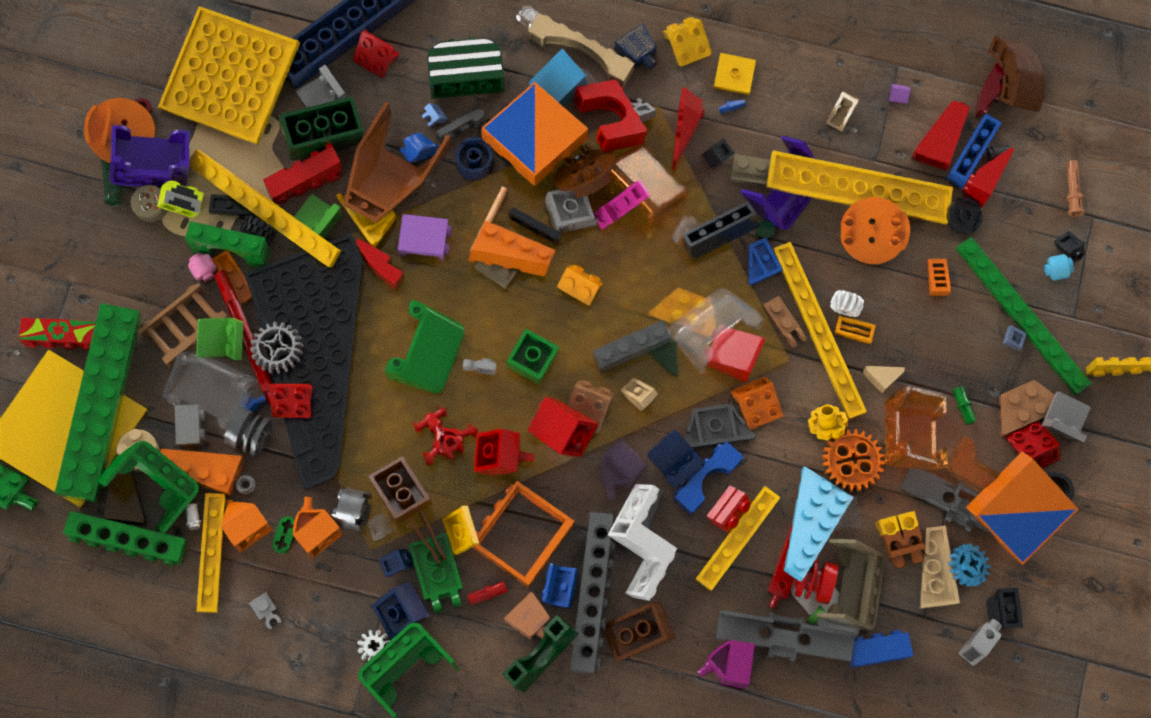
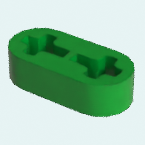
M284 517L278 524L272 542L273 549L278 554H286L292 546L294 540L293 528H289L287 534H284L285 527L283 526L288 521H291L293 526L295 520L292 517ZM283 537H285L284 543L287 546L279 550L277 542L281 543Z

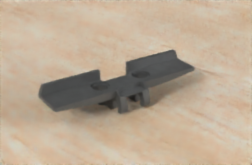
M911 464L900 486L901 489L946 511L944 520L948 522L953 521L963 526L964 530L968 532L972 530V525L992 534L967 510L966 507L971 502L958 496L960 490L975 497L982 491L964 483L965 481L962 479L959 480L956 486ZM945 492L953 493L954 499L952 502L947 503L943 500Z
M720 610L716 639L725 641L735 640L769 648L767 657L773 658L774 655L789 657V661L793 662L796 660L797 653L851 662L855 637L854 632L805 624V618L802 617L796 619L773 615L772 612H769L767 618ZM773 623L799 627V630L795 632L772 628ZM761 628H767L766 630L770 633L769 638L764 639L760 636L759 631ZM803 634L808 635L810 638L808 645H802L799 642V637Z

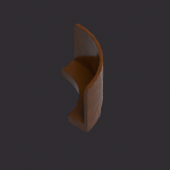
M995 35L988 53L997 60L1005 74L999 100L1014 107L1039 112L1044 99L1045 77L1038 56L1023 42Z

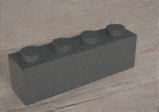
M662 320L593 350L592 357L601 374L669 344L671 335Z

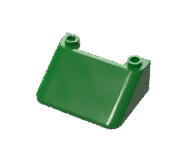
M411 299L408 308L409 313L413 318L420 321L406 359L398 357L390 359L385 368L386 377L433 394H438L444 390L465 333L464 327L459 322L427 305Z

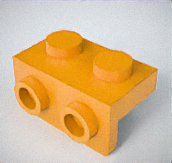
M578 265L568 266L557 288L590 306L603 283L600 282V278L596 275H588L583 272L584 269Z

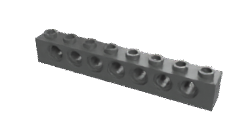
M590 512L575 629L579 634L574 638L570 668L572 672L597 675V670L601 669L602 659L599 658V651L603 650L604 638H601L602 630L606 628L604 610H608L609 598H606L607 590L610 591L611 579L608 577L609 571L613 570L614 560L611 559V553L616 548V540L608 536L616 521L614 514ZM600 531H607L608 534L605 538H598ZM598 550L605 551V555L602 558L595 557ZM596 569L603 570V574L599 578L593 577V572ZM593 589H600L598 597L590 596ZM591 608L598 609L595 617L588 616V611ZM594 628V636L586 637V630ZM586 648L593 649V654L590 657L583 656V651Z

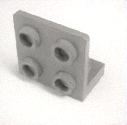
M326 65L319 68L321 74L319 78L296 91L306 108L346 98L345 92Z
M1056 392L1041 426L1071 441L1084 443L1087 435L1081 433V429L1091 408L1066 394Z

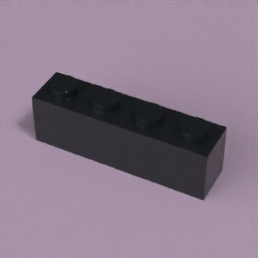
M747 201L681 234L684 248L691 259L695 260L759 228L758 216Z

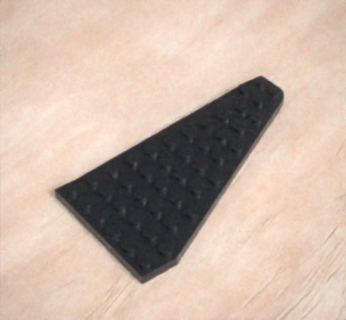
M352 233L329 242L341 250L333 267L326 266L307 251H303L244 273L252 295L260 328L266 330V324L273 327V322H277L279 327L284 322L285 328L291 325L292 330L296 329L298 331L297 336H301L302 340L300 343L304 345L300 349L303 355L298 356L300 361H293L294 368L289 365L287 366L288 372H285L282 368L280 374L274 369L272 375L275 384L312 385L311 417L284 418L297 471L305 491L330 482L337 476L340 469L363 265ZM275 335L269 337L267 340H272L275 337ZM283 335V343L287 344L288 347H292V341ZM266 351V352H267V356H268V360H271V356H270V353H271V352ZM288 355L281 356L279 360L286 358Z

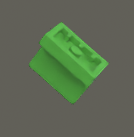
M311 194L294 218L322 238H325L342 217L341 207L335 203L331 207Z
M236 318L198 319L197 357L227 356L233 360H242V321Z

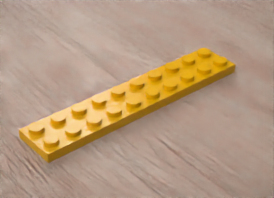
M772 151L766 185L767 189L846 205H852L868 197H881L895 203L902 211L907 213L908 217L941 224L948 223L946 217L947 208L951 203L953 187L779 151Z

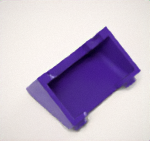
M112 125L110 181L113 184L138 187L154 185L161 188L167 181H176L181 186L185 187L187 185L189 173V131L175 130L170 133L169 139L131 136L129 128L123 125Z

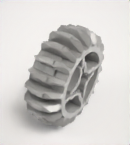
M273 322V327L266 324V330L259 328L261 334L254 333V337L257 340H251V344L254 346L250 348V351L254 353L252 358L257 360V366L262 365L263 371L269 368V373L272 374L274 369H276L277 373L280 374L283 368L285 372H288L287 366L290 365L294 368L293 361L299 362L298 356L303 355V352L300 350L304 347L303 343H300L302 338L297 336L298 331L296 329L292 330L291 325L285 328L284 322L279 327L277 322ZM275 335V337L272 340H267L269 337ZM283 335L292 341V347H288L287 344L283 343ZM262 348L271 352V360L266 359L262 355ZM288 355L286 358L279 360L281 356Z

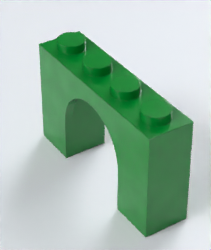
M190 221L185 236L192 254L202 252L203 254H209L211 257L214 248L223 249L240 255L245 259L247 266L254 268L267 265L271 254L265 237Z

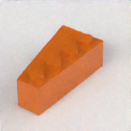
M485 220L471 249L468 261L484 262L485 265L492 266V264L503 266L505 269L515 268L520 269L521 272L545 276L555 250Z
M171 449L160 450L163 455L191 476L200 487L226 494L229 497L232 496L236 481L245 463L243 456Z

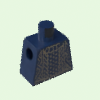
M643 23L615 41L614 50L620 56L631 59L634 63V68L644 63L650 70L657 64V61L653 58L656 54V44Z

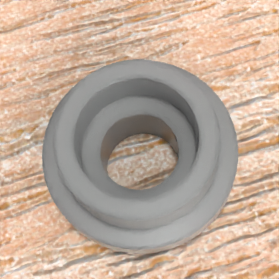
M242 475L236 481L238 492L244 495L252 493L256 487V482L250 475ZM245 482H249L248 488H243Z

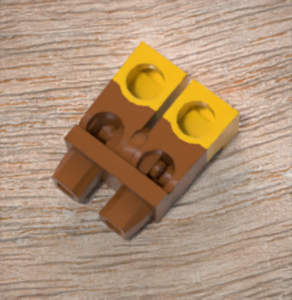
M915 511L881 519L875 523L883 542L887 560L891 559L895 569L907 566L904 558L905 555L910 554L912 564L924 561L922 550L925 549Z

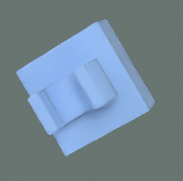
M429 103L425 107L427 112L422 117L423 119L431 117V121L427 124L428 126H435L437 123L443 124L448 120L439 105Z

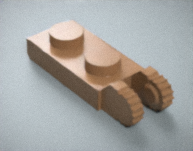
M779 296L762 306L781 336L787 340L792 348L797 346L795 339L791 335L792 332H795L802 342L807 340L806 335L799 328V324Z

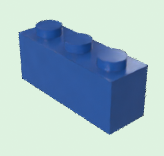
M902 630L890 632L888 636L878 633L871 635L870 639H863V636L855 637L850 662L851 668L913 657L909 633H902Z

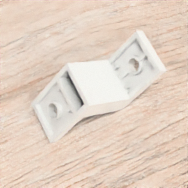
M635 484L608 536L643 558L625 594L632 598L650 601L656 593V587L659 582L664 578L669 563L673 561L677 548L641 524L647 518L648 510L656 501L657 493L660 489L654 485Z

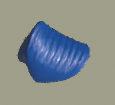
M415 133L403 139L405 148L399 146L400 152L408 162L424 160L435 155L439 149L437 144L433 143L422 133Z

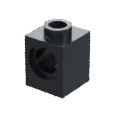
M723 138L701 155L709 166L714 169L735 152Z

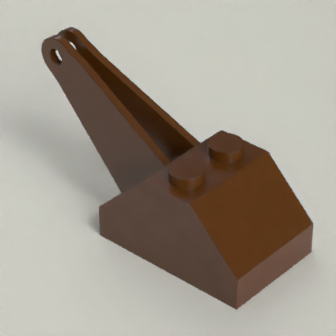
M403 456L369 475L371 483L394 521L399 525L408 520L439 565L441 562L436 553L410 518L419 513L442 559L446 561L447 558L441 550L423 511L432 505V502Z

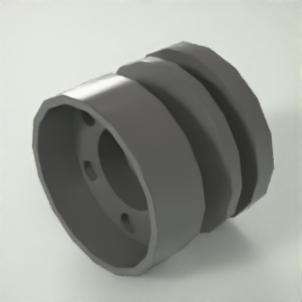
M239 407L228 424L224 444L234 449H239L243 444L244 453L250 452L251 456L257 457L269 439L272 419L264 418L263 415L259 414L253 420V411Z

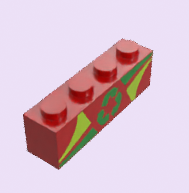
M21 317L19 341L27 348H36V345L44 346L47 349H55L56 346H60L67 350H74L75 347H81L83 350L89 351L96 321Z

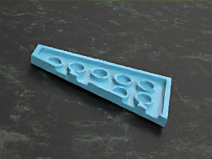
M805 466L801 470V481L798 487V498L792 522L793 527L784 567L786 573L800 582L805 577L854 498Z

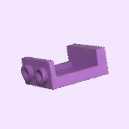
M403 214L398 245L399 256L407 257V253L436 256L440 257V260H444L445 255L449 254L447 237H451L452 226H449L448 219Z

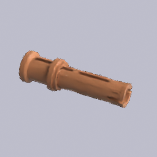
M1071 160L1066 163L1069 194L1067 196V201L1069 202L1068 216L1079 217L1085 214L1082 205L1084 195L1080 190L1079 162Z

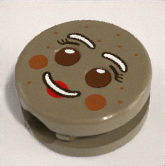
M141 186L131 197L132 210L138 218L145 222H156L162 219L168 211L157 207L161 191L157 186Z

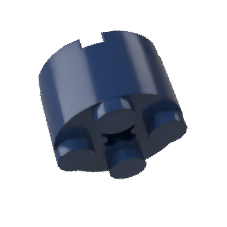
M471 137L462 141L459 147H457L455 152L456 167L464 179L481 180L490 175L493 168V151L488 143L480 138Z

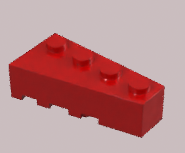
M332 144L325 145L326 149L320 153L317 150L310 153L311 156L305 161L299 159L291 165L290 169L283 168L264 178V185L272 202L284 204L292 197H300L306 191L319 189L327 182H335L343 176L341 163Z

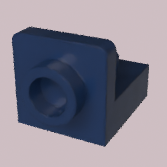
M397 549L379 559L386 578L404 569L414 567L412 555L407 549Z

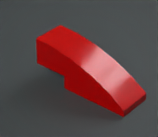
M357 239V247L367 265L380 279L397 290L404 279L403 271L391 265V256Z

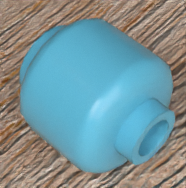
M1064 254L1049 257L1047 264L1044 265L1045 275H1049L1054 281L1069 278L1071 272L1074 271L1072 259Z

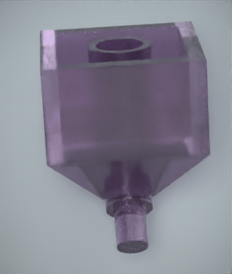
M621 438L603 454L601 480L605 490H607V500H615V490L617 488L630 490L646 474L648 465Z

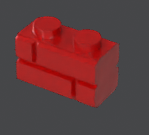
M729 485L706 517L714 526L730 533L732 529L738 526L742 515L749 511L752 502L744 492Z

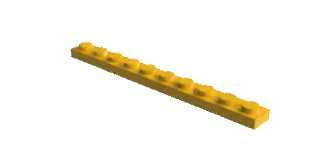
M195 149L189 161L190 168L323 264L333 267L341 250L199 149Z
M791 242L773 248V252L783 269L784 278L842 408L846 413L847 419L850 420L866 414L867 410Z

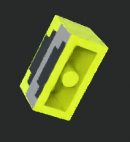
M167 181L161 186L157 207L194 218L200 212L203 192L198 191L195 187L181 186L176 181Z

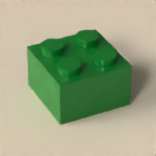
M525 329L506 360L507 367L541 385L559 354V346Z

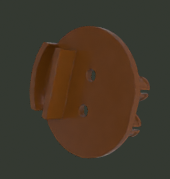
M587 143L584 144L587 150L585 151L583 146H580V155L574 157L572 153L569 156L570 159L567 157L563 159L565 163L553 176L554 186L560 191H574L576 198L587 196L602 189L611 182L608 174L616 165L617 158L612 150L608 152H603L602 149L592 150L590 144Z

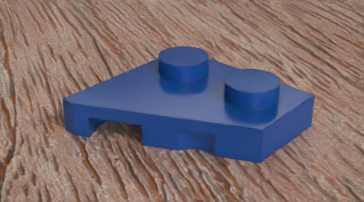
M767 238L749 245V286L783 271Z

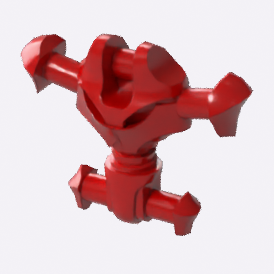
M441 406L438 407L439 410L436 412L427 413L419 423L414 422L413 424L416 432L421 433V430L428 426L430 432L435 434V441L432 444L433 449L429 453H422L427 466L434 465L433 459L438 454L451 461L455 459L453 452L456 450L463 454L464 437L471 435L472 438H475L478 428L471 426L469 423H467L468 428L461 431L458 428H444L439 418L447 416V410Z

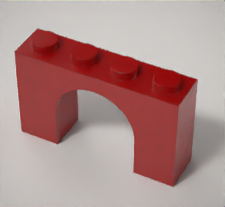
M616 79L576 87L573 101L580 113L605 109L614 112L622 120L617 123L599 126L596 140L603 152L644 144L647 128L641 122L638 113L635 112L631 101L626 97L622 86L619 85Z

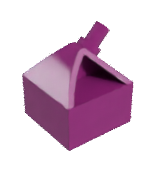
M730 640L713 651L704 663L705 665L697 673L702 678L707 673L714 672L721 685L745 689L750 683L755 644Z

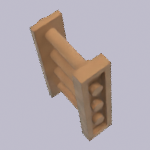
M199 282L188 287L186 293L153 319L144 322L138 330L143 339L149 335L163 351L164 357L162 360L169 369L197 348L198 321L185 307L188 303L195 299L210 318H228L223 310L215 312L200 295L204 290ZM178 311L195 329L194 333L189 337L185 336L170 319ZM163 323L180 341L179 345L174 349H170L155 331Z

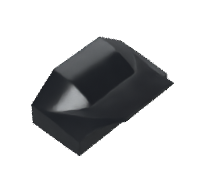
M1018 587L997 589L995 595L986 601L989 622L992 619L998 621L1002 629L1022 628L1023 620Z

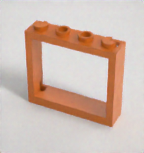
M516 481L514 485L511 484L506 489L505 493L507 495L505 498L497 501L493 507L494 513L491 516H486L482 522L483 528L480 532L476 531L479 543L472 548L529 588L572 529L575 521ZM518 493L563 524L526 576L520 574L480 545Z

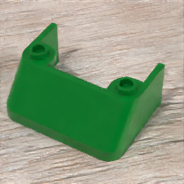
M138 441L118 455L98 478L97 482L106 487L118 472L127 474L137 466L165 489L160 495L159 503L167 512L155 526L157 530L165 534L199 491V485L191 476L149 442Z
M418 623L407 625L372 657L358 673L360 682L393 718H399L390 708L396 702L398 695L391 685L420 658L430 665L437 664L444 658L456 672L459 670L455 661Z

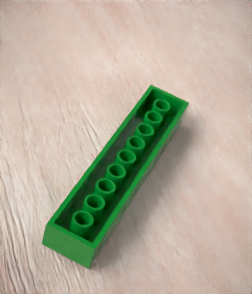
M100 303L55 489V494L60 497L98 503L102 485L97 480L106 470L142 318L139 310Z

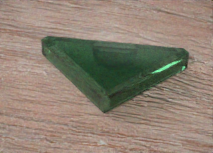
M670 341L648 352L674 377H678L676 341Z

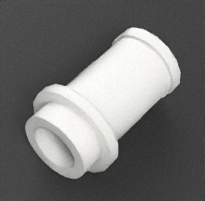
M188 504L185 508L187 516L186 526L189 530L201 528L202 521L199 520L197 504Z

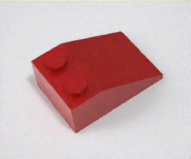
M1011 147L978 169L975 175L971 174L962 189L965 191L963 197L972 198L982 208L991 196L1015 149Z

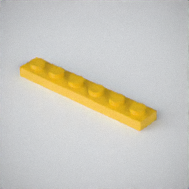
M764 486L750 505L749 511L740 518L738 526L732 529L695 580L712 591L781 497Z
M205 493L197 612L218 613L224 534L221 524L225 513L226 494Z

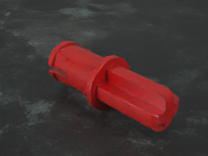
M501 581L489 587L484 586L483 589L472 592L467 597L469 603L474 605L488 599L491 601V598L508 592L504 581Z

